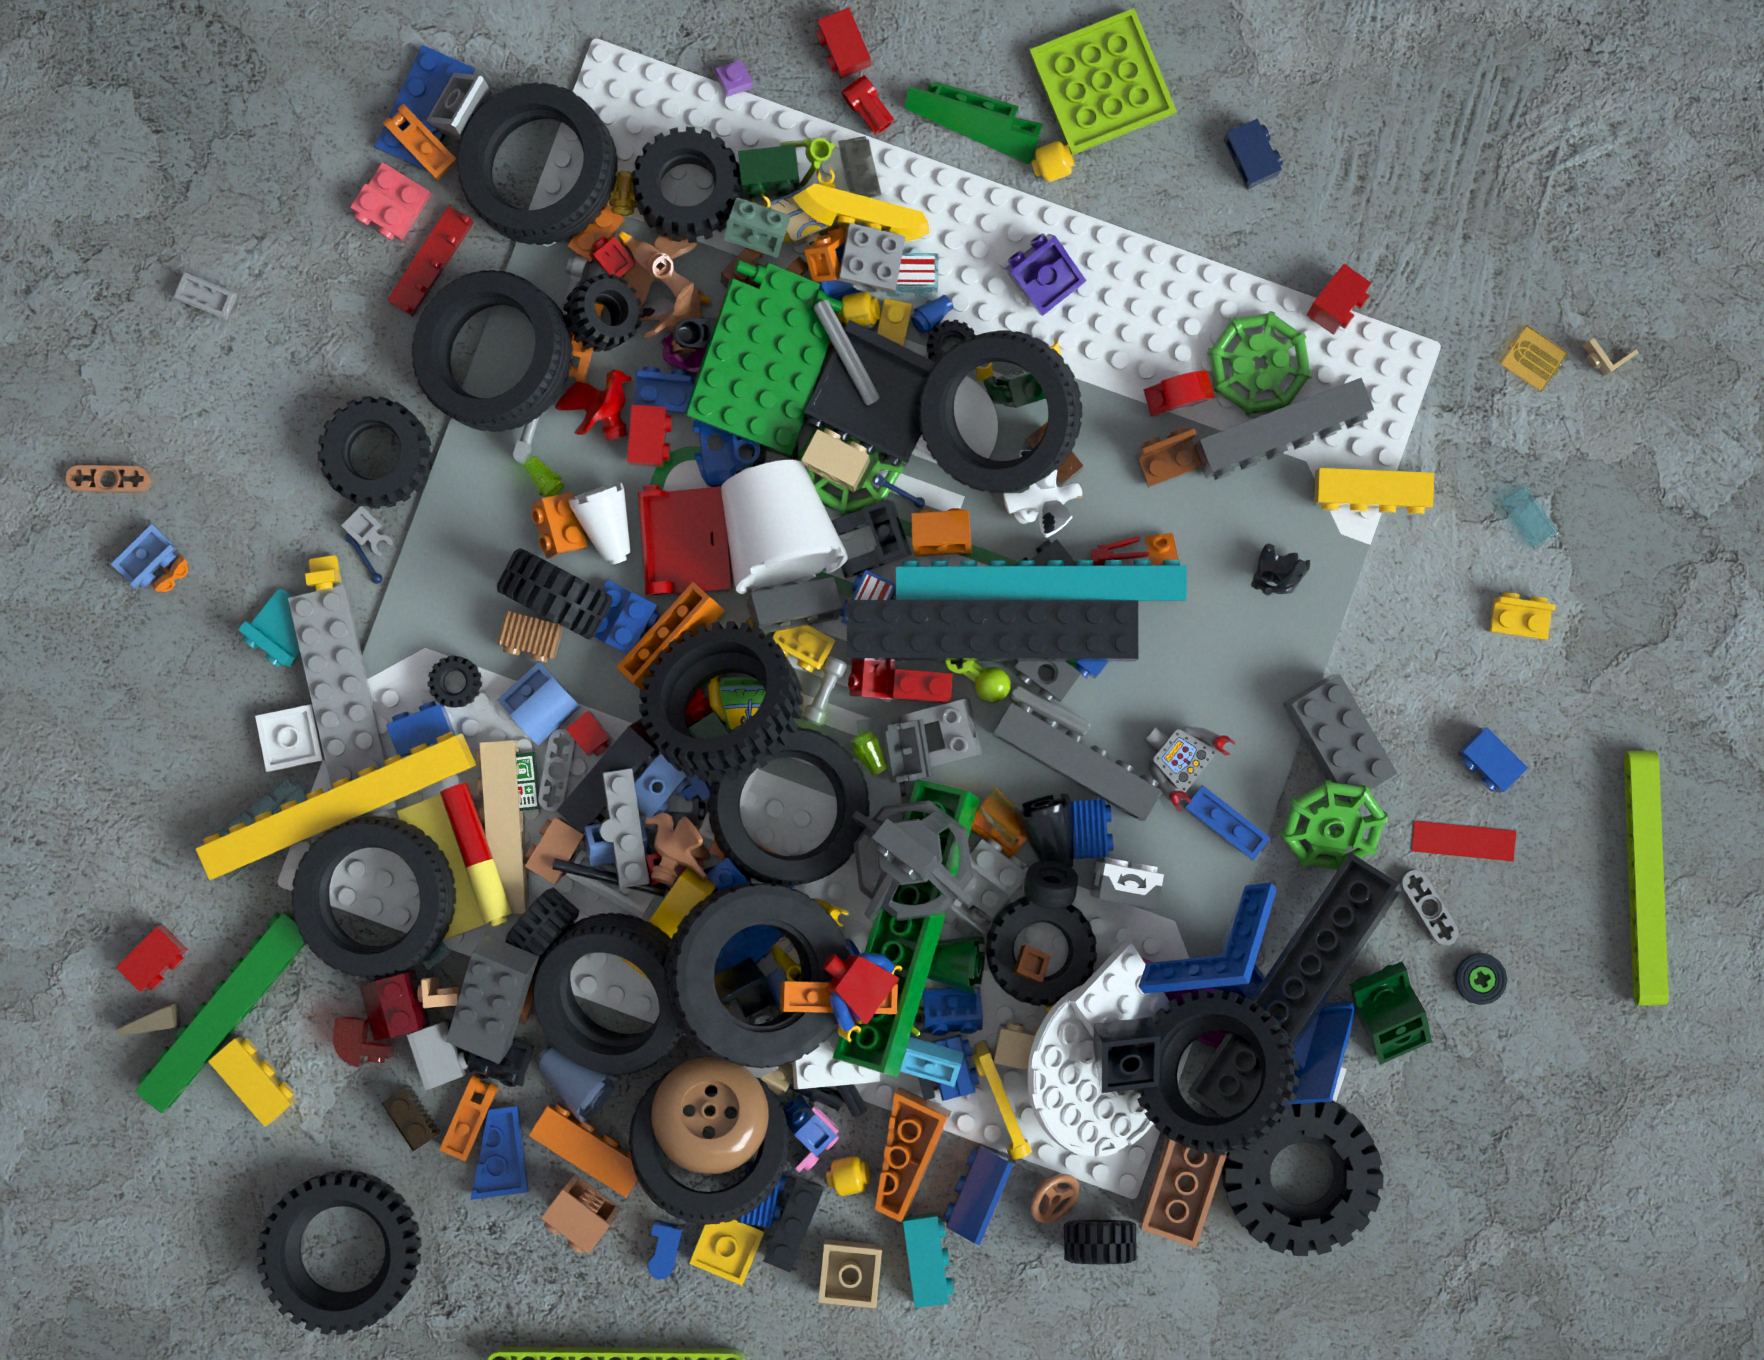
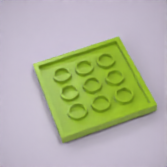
M1135 8L1029 50L1046 96L1072 155L1177 113Z

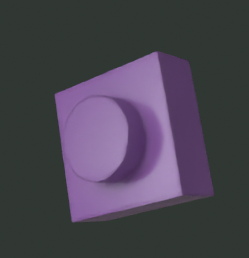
M742 60L715 69V76L726 97L752 89L753 81Z

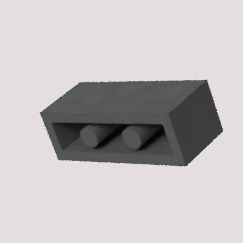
M818 576L810 579L808 582L799 584L794 581L787 582L781 585V587L773 589L761 587L750 593L747 602L753 627L762 629L764 633L836 620L842 611V604L834 577L824 578L823 576Z

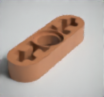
M75 465L66 473L67 485L78 492L143 493L149 489L152 483L150 473L139 466ZM81 471L82 475L94 477V482L82 481L81 486H79V483L74 481V477L79 476ZM108 471H112L116 476V482L111 487H105L101 481L103 474ZM136 472H138L139 476L144 477L143 482L138 483V487L132 482L123 481V476L136 477Z

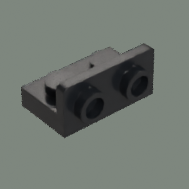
M513 1040L511 1047L499 1064L471 1053L468 1060V1071L480 1079H488L490 1077L500 1080V1083L508 1087L523 1086L534 1046Z

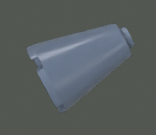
M547 1046L538 1057L540 1060L538 1067L575 1118L580 1122L588 1120L585 1115L589 1111L595 1114L606 1103L615 1090L611 1086L612 1082L618 1083L619 1081L618 1077L614 1074L596 1072L575 1063L555 1046Z

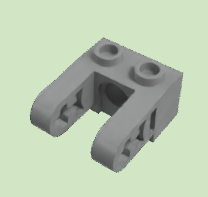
M962 699L898 716L900 722L923 719L924 725L939 721L945 749L929 753L931 767L983 754L969 699Z

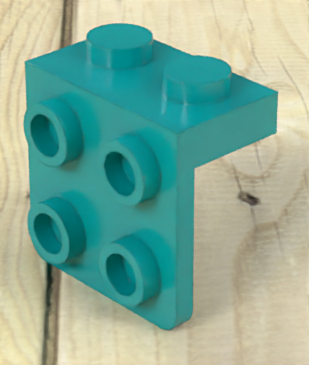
M283 589L275 592L252 623L245 621L238 630L244 634L242 640L254 649L259 646L266 651L267 654L264 657L277 667L280 664L291 667L301 653L288 598L293 596Z

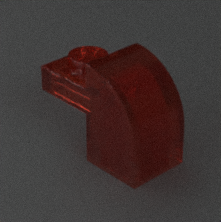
M338 1016L335 1018L333 1044L338 1056L344 1062L359 1067L364 1064L365 1056H368L367 1061L375 1063H385V1059L393 1057L395 1045L366 1042L368 1019Z

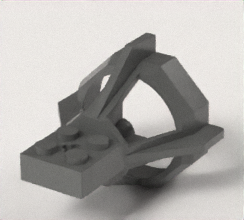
M929 800L883 806L872 820L858 811L853 814L854 821L865 828L855 841L854 850L859 890L872 900L864 913L866 918L873 921L882 909L898 921L945 915L956 899L968 908L973 905V899L963 891L972 880L973 873L967 830L960 823ZM905 811H920L930 814L921 821L913 819L891 822L887 819L894 814ZM947 828L953 833L959 848L960 858L956 877L941 864L943 860L939 833ZM869 838L873 839L876 844L874 849L878 855L879 869L882 871L875 887L868 876L865 865V851ZM927 880L942 893L938 898L919 905H905L892 901L898 885L927 882Z

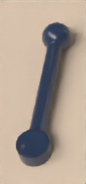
M881 474L874 475L873 483L875 485H883L914 502L917 508H922L925 505L924 498H916L887 482Z
M347 533L345 540L353 545L372 575V582L374 584L381 583L382 575L376 573L357 541Z

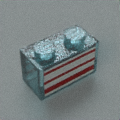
M902 253L896 290L894 293L887 292V296L902 297L905 292L915 293L916 297H931L932 293H937L938 253Z

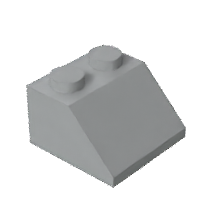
M453 73L426 121L450 139L460 141L468 121L492 95L484 78L480 75Z
M449 1020L422 1028L407 1035L425 1091L467 1074L466 1068L469 1067L464 1051L460 1052L457 1046L446 1042L451 1026Z

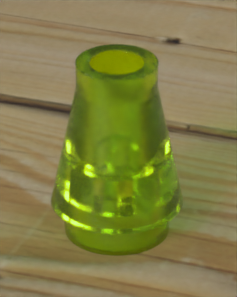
M537 456L530 458L524 464V468L527 470L540 496H555L563 489L562 477L544 464Z
M871 730L858 735L850 741L853 746L851 750L870 770L872 776L887 769L877 735L873 736Z

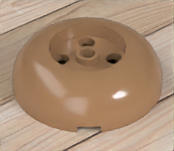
M714 1056L698 1057L677 1066L661 1082L652 1104V1128L662 1151L678 1166L695 1173H724L744 1164L760 1147L768 1127V1102L761 1084L744 1066L733 1064ZM712 1085L717 1088L716 1096L708 1097L705 1094V1089L708 1086ZM692 1105L695 1108L696 1112L692 1117H686L683 1114L685 1106ZM707 1107L716 1110L713 1116L705 1115L704 1111ZM728 1107L737 1110V1116L734 1119H728L724 1115ZM712 1127L715 1130L714 1137L711 1139L704 1138L702 1135L704 1128Z

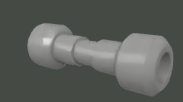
M831 656L826 658L822 667L825 674L822 678L818 694L815 695L812 704L806 706L802 715L803 720L817 726L824 724L827 717L825 708L829 701L832 688L834 689L838 678L843 677L847 669L845 662Z

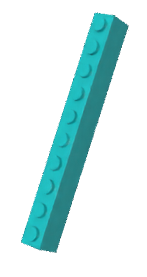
M1051 560L1047 561V566H1035V561H1018V566H1006V561H989V566H977V561H960V566H948V561H931V567H920V561H902V567H896V600L1187 601V565H1180V560H1163V566H1151V560H1134V566H1122V560H1105V566H1093V560H1077L1076 566H1064V561Z

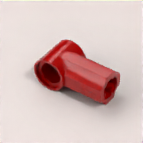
M865 75L841 91L846 103L854 112L857 111L874 135L882 133L894 122L892 115L877 97L878 93L875 87Z

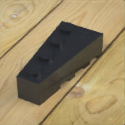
M641 719L627 727L556 810L581 833L585 832L584 826L601 824L605 819L602 814L607 809L602 772L632 768L635 784L641 777L639 772L645 766L648 768L659 756L657 753L659 749L647 734Z

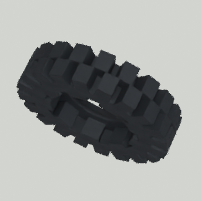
M1333 1100L1332 1102L1288 1104L1286 1108L1291 1112L1287 1118L1284 1116L1280 1117L1278 1122L1282 1126L1277 1131L1270 1129L1267 1132L1270 1138L1264 1142L1258 1139L1255 1141L1256 1147L1250 1150L1245 1147L1240 1148L1241 1153L1232 1154L1227 1152L1223 1164L1224 1172H1222L1223 1186L1235 1217L1241 1226L1248 1230L1249 1235L1259 1243L1264 1241L1269 1245L1270 1249L1283 1254L1285 1249L1291 1250L1293 1256H1308V1251L1316 1250L1317 1254L1321 1255L1332 1252L1331 1246L1338 1242L1343 1247L1353 1240L1351 1234L1356 1229L1362 1232L1369 1224L1370 1219L1368 1215L1370 1211L1376 1212L1381 1200L1378 1191L1383 1189L1384 1175L1380 1170L1382 1161L1374 1140L1364 1125L1341 1104ZM1296 1143H1309L1319 1147L1328 1155L1333 1166V1181L1328 1192L1316 1202L1305 1205L1293 1204L1281 1198L1274 1190L1270 1178L1271 1165L1277 1154L1285 1147Z

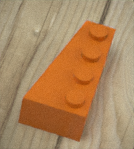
M901 1087L894 1092L883 1168L875 1205L876 1211L899 1222H902L907 1215L952 1112L929 1100L924 1101L922 1097Z

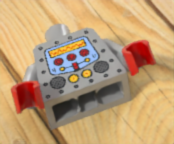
M1185 726L1181 729L1176 728L1168 737L1155 727L1145 739L1147 743L1157 750L1150 759L1152 762L1151 773L1153 779L1159 782L1157 788L1162 790V794L1172 802L1178 812L1182 811L1178 805L1180 800L1184 799L1189 804L1191 803L1185 792L1219 751L1223 755L1228 756L1230 753L1224 750L1223 746L1228 742L1235 745V742L1228 736H1220L1206 728Z

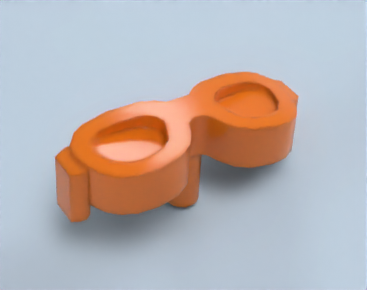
M179 555V558L170 569L168 567L163 568L166 575L161 576L150 585L157 592L172 590L175 586L174 580L182 579L187 575V560L182 555Z

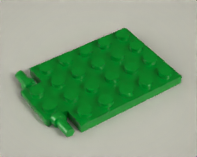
M738 260L735 271L752 277V281L758 283V286L755 288L738 280L730 279L684 416L784 455L791 456L805 417L803 413L811 399L830 343V338L816 312L812 311V307L826 299L829 301L833 311L839 313L843 307V302L826 296V292L819 290V283L770 263H766L764 267L761 265L755 267Z

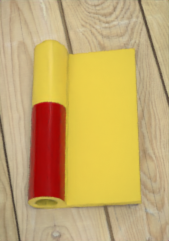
M468 783L449 787L440 791L439 795L397 811L400 820L424 831L425 836L429 835L438 844L439 850L443 851L444 856L449 862V868L452 869L453 878L455 879L453 886L456 888V904L453 905L455 913L443 941L491 923L492 927L509 922L507 916L512 915Z

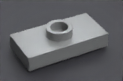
M183 272L172 298L227 321L238 294Z

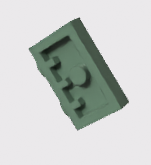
M736 198L723 240L778 258L791 216L741 198Z

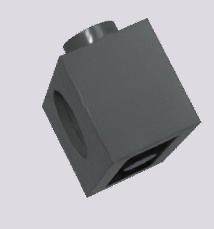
M1018 661L1014 667L1018 671L1015 675L1018 679L1028 686L1033 682L1041 688L1038 693L1051 703L1054 700L1061 702L1082 674L1065 661ZM1047 665L1052 668L1054 674L1050 681H1043L1039 678L1038 669L1040 666Z

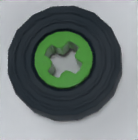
M1482 953L1469 955L1456 968L1454 978L1456 989L1470 1003L1478 1005L1491 1004L1499 999L1506 990V970L1501 962L1492 955ZM1479 971L1481 974L1488 976L1483 987L1481 984L1474 983V980L1478 978L1477 973Z

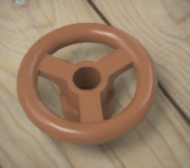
M1059 1174L1042 1180L1036 1186L1035 1194L1031 1201L1030 1211L1033 1218L1040 1223H1051L1065 1216L1072 1209L1079 1195V1183L1076 1178L1070 1174ZM1065 1182L1068 1183L1070 1187L1060 1188L1057 1184ZM1067 1199V1201L1061 1208L1053 1212L1055 1207L1062 1202V1200ZM1040 1201L1043 1202L1042 1214L1039 1211Z

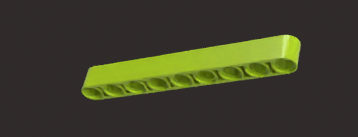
M1656 750L1626 751L1624 754V783L1633 998L1636 1006L1667 1005L1669 989L1659 756Z
M499 1347L488 1358V1360H494L495 1357L502 1356L506 1360H523L524 1357L530 1356L535 1360H552V1358L558 1356L564 1360H580L583 1357H590L593 1360H609L612 1357H619L622 1360H638L642 1357H647L651 1360H668L675 1357L679 1360H697L703 1357L708 1360H726L728 1358L745 1360L744 1354L735 1348Z

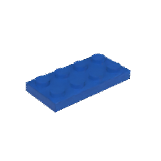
M422 45L389 118L391 119L398 112L397 108L404 104L442 143L445 134L426 120L453 73L473 75L475 72L474 68ZM406 120L399 128L404 131L410 123ZM384 126L375 145L376 149L428 172Z

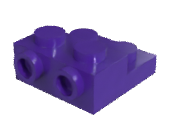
M1041 233L1031 240L1030 245L1032 247L1025 253L1018 251L1008 259L1009 265L1004 269L1018 289L1024 292L1038 314L1043 316L1087 280L1057 237L1052 234L1045 236L1044 233Z

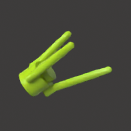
M806 138L798 141H786L780 144V146L795 145V147L806 148V158L812 165L800 182L801 187L808 183L815 171L820 168V164L830 157L832 149L835 148L834 143H829L824 138H817L813 141Z

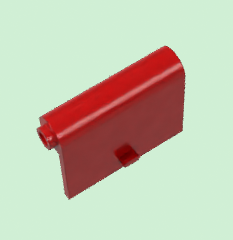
M660 485L643 486V491L638 492L645 595L681 594L692 582L703 591L732 589L730 552L721 487L666 491L660 490Z

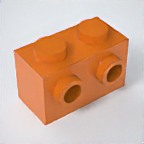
M952 508L942 512L922 510L919 513H911L912 545L915 557L972 553L969 510Z

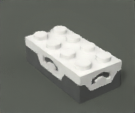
M1104 857L1103 862L1096 861L1090 895L1098 899L1158 910L1164 874L1157 873L1158 867L1132 862V866L1129 868L1127 861Z

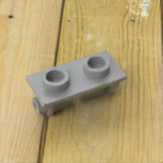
M958 899L955 900L946 912L944 919L948 924H951L955 917H957L960 921L955 926V929L965 937H981L991 923L980 909L968 908Z

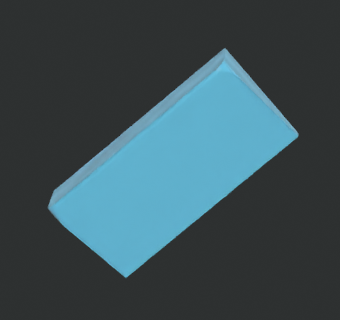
M909 1037L900 1072L954 1087L964 1054L958 1050Z

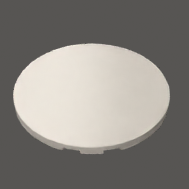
M1081 985L1063 996L1052 1007L1041 1023L1029 1057L1028 1091L1031 1105L1039 1124L1054 1142L1066 1150L1080 1155L1108 1156L1117 1153L1118 1150L1128 1144L1132 1145L1150 1129L1153 1122L1149 1121L1144 1113L1147 1110L1140 1107L1137 1100L1141 1097V1094L1134 1091V1089L1101 1093L1093 1050V1037L1069 1003V999L1083 986Z

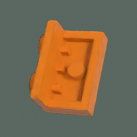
M573 492L541 498L531 505V517L537 525L540 535L539 545L545 553L546 559L553 558L558 554L582 550L588 547L583 528L568 502V499H574Z

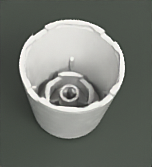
M781 460L750 467L732 476L721 486L733 578L738 593L745 594L747 590H752L753 592L761 587L778 588L787 582L793 581L797 582V584L808 582L816 577V574L827 570V573L834 572L847 561L846 550L801 461Z

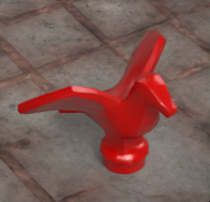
M611 370L606 374V388L604 391L590 384L577 381L560 397L555 408L559 411L583 409L586 411L584 420L574 432L576 435L586 434L595 422L601 421L603 424L601 433L604 434L605 441L624 437L628 434L626 423H623L620 419V411L624 408L626 401L622 382H630L631 377L625 375L622 371Z

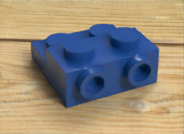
M607 580L602 591L612 596V605L594 637L628 654L643 638L647 628H652L660 616V613L657 612L659 607L643 597Z

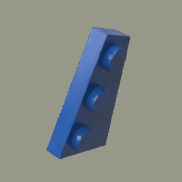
M518 1105L488 1110L470 1200L526 1193L529 1191Z

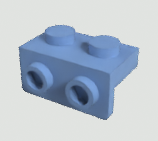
M151 524L111 565L130 583L129 585L133 589L139 586L144 589L154 580L156 576L153 572L160 565L165 568L176 558L173 553L178 548L154 524Z

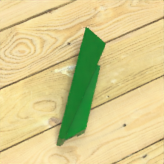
M940 82L929 83L927 90H921L913 86L909 87L905 102V109L1026 164H1030L1043 126L1039 122L1015 118L1019 106Z

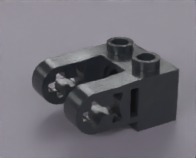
M890 499L861 508L859 511L831 521L838 536L870 526L877 546H874V551L847 560L841 566L844 578L864 573L865 570L869 571L912 555L894 501Z

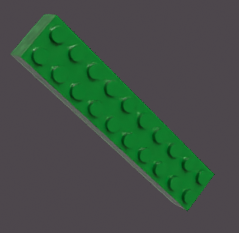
M917 779L909 803L929 800L965 827L969 838L980 799L965 790ZM906 811L904 821L913 819L921 821L930 814L920 811ZM947 828L939 833L943 860L941 864L956 877L960 858L959 848L953 833ZM927 880V882L898 885L892 901L905 905H919L938 898L942 893ZM884 909L880 911L873 921L864 952L883 954L893 964L902 967L901 971L895 970L893 974L899 978L896 983L898 984L897 1014H874L867 1025L854 1022V1024L861 1028L860 1033L853 1030L850 1033L851 1042L839 1035L833 1055L834 1059L898 1078L946 913L945 915L898 921Z

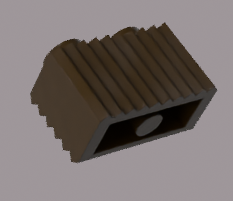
M407 1086L381 1104L411 1150L415 1151L440 1134V1129H437V1125L433 1124L434 1120L430 1119L431 1115H427L428 1110H424L425 1106L421 1105L422 1101L418 1100V1096H415V1091H411L412 1086Z

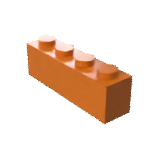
M692 582L616 668L640 690H647L642 681L644 676L653 677L648 668L652 662L658 665L661 663L657 657L661 650L667 654L670 653L672 649L668 644L675 639L678 644L682 643L685 640L681 634L687 631L692 636L697 635L696 627L704 625L708 631L712 626L711 623L716 622L725 610Z
M550 1103L532 1129L529 1137L626 1198L638 1180L633 1169L630 1150L626 1152L618 1147L620 1142L612 1136L605 1134L603 1137L594 1131L596 1127L587 1120L580 1122L571 1117V1111L559 1103H556L554 1106Z

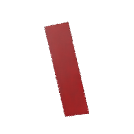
M1414 821L1412 852L1514 861L1516 831Z

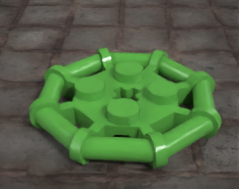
M1273 311L1241 318L1234 316L1229 319L1230 323L1212 348H1208L1207 352L1211 360L1215 384L1213 390L1215 393H1220L1244 410L1245 415L1250 416L1252 413L1281 409L1291 405V402L1306 381L1312 378L1313 374L1310 371L1307 355L1306 335L1304 333L1301 334L1281 320ZM1265 325L1263 334L1247 336L1243 330L1244 328ZM1271 327L1291 341L1283 345L1270 335ZM1237 334L1240 343L1233 353L1223 351L1234 335ZM1294 346L1298 368L1290 367L1287 350ZM1253 358H1265L1267 368L1255 370L1253 368L1255 366V362L1252 361ZM1222 359L1229 360L1232 368V377L1226 381ZM1286 375L1296 376L1287 390L1282 393L1279 385ZM1236 382L1249 392L1248 399L1229 386ZM1265 391H1272L1276 397L1255 401L1256 394Z
M823 426L822 429L818 430L824 432L826 427ZM817 428L813 430L812 434L810 435L801 452H798L797 458H799L800 461L802 460L813 436L815 435ZM848 439V441L844 443L850 445L852 440ZM874 452L873 455L868 454L870 463L855 491L867 489L871 496L848 501V495L851 491L825 478L817 482L815 473L808 469L806 470L821 501L838 511L841 516H845L846 513L858 511L861 508L885 500L890 489L882 485L875 491L871 485L874 475L879 470L887 471L885 480L894 485L899 475L903 474L904 467H901V464L897 468L890 464L880 463L877 452ZM829 483L843 491L842 500L823 490L822 487Z
M1329 779L1324 780V784L1299 798L1294 797L1290 801L1291 807L1284 829L1280 831V838L1286 841L1298 858L1299 865L1302 867L1309 865L1329 868L1338 871L1349 853L1343 856L1342 854L1346 853L1345 849L1352 846V849L1358 847L1352 850L1351 853L1360 859L1369 854L1374 855L1377 852V844L1383 826L1388 821V814L1382 811L1370 793L1371 790L1368 786L1335 783ZM1334 794L1354 798L1350 802L1334 800ZM1327 795V801L1317 802L1313 809L1308 807V805ZM1363 803L1371 813L1370 816L1363 817L1358 809ZM1300 814L1306 816L1304 828L1296 829ZM1339 824L1341 828H1336L1334 832H1330L1329 826ZM1371 827L1367 839H1362L1365 828ZM1307 839L1312 846L1305 850L1299 840ZM1318 854L1333 855L1334 858L1318 856Z

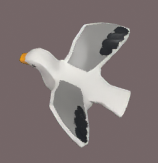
M1020 450L1019 458L1031 450ZM1057 469L1046 478L1030 485L1029 489L1022 493L1003 494L1007 512L1009 514L1014 513V516L1020 523L1033 522L1039 514L1040 530L1045 538L1058 532L1072 519L1069 509L1064 504L1068 500L1081 498L1083 494L1078 483L1061 488L1057 487Z

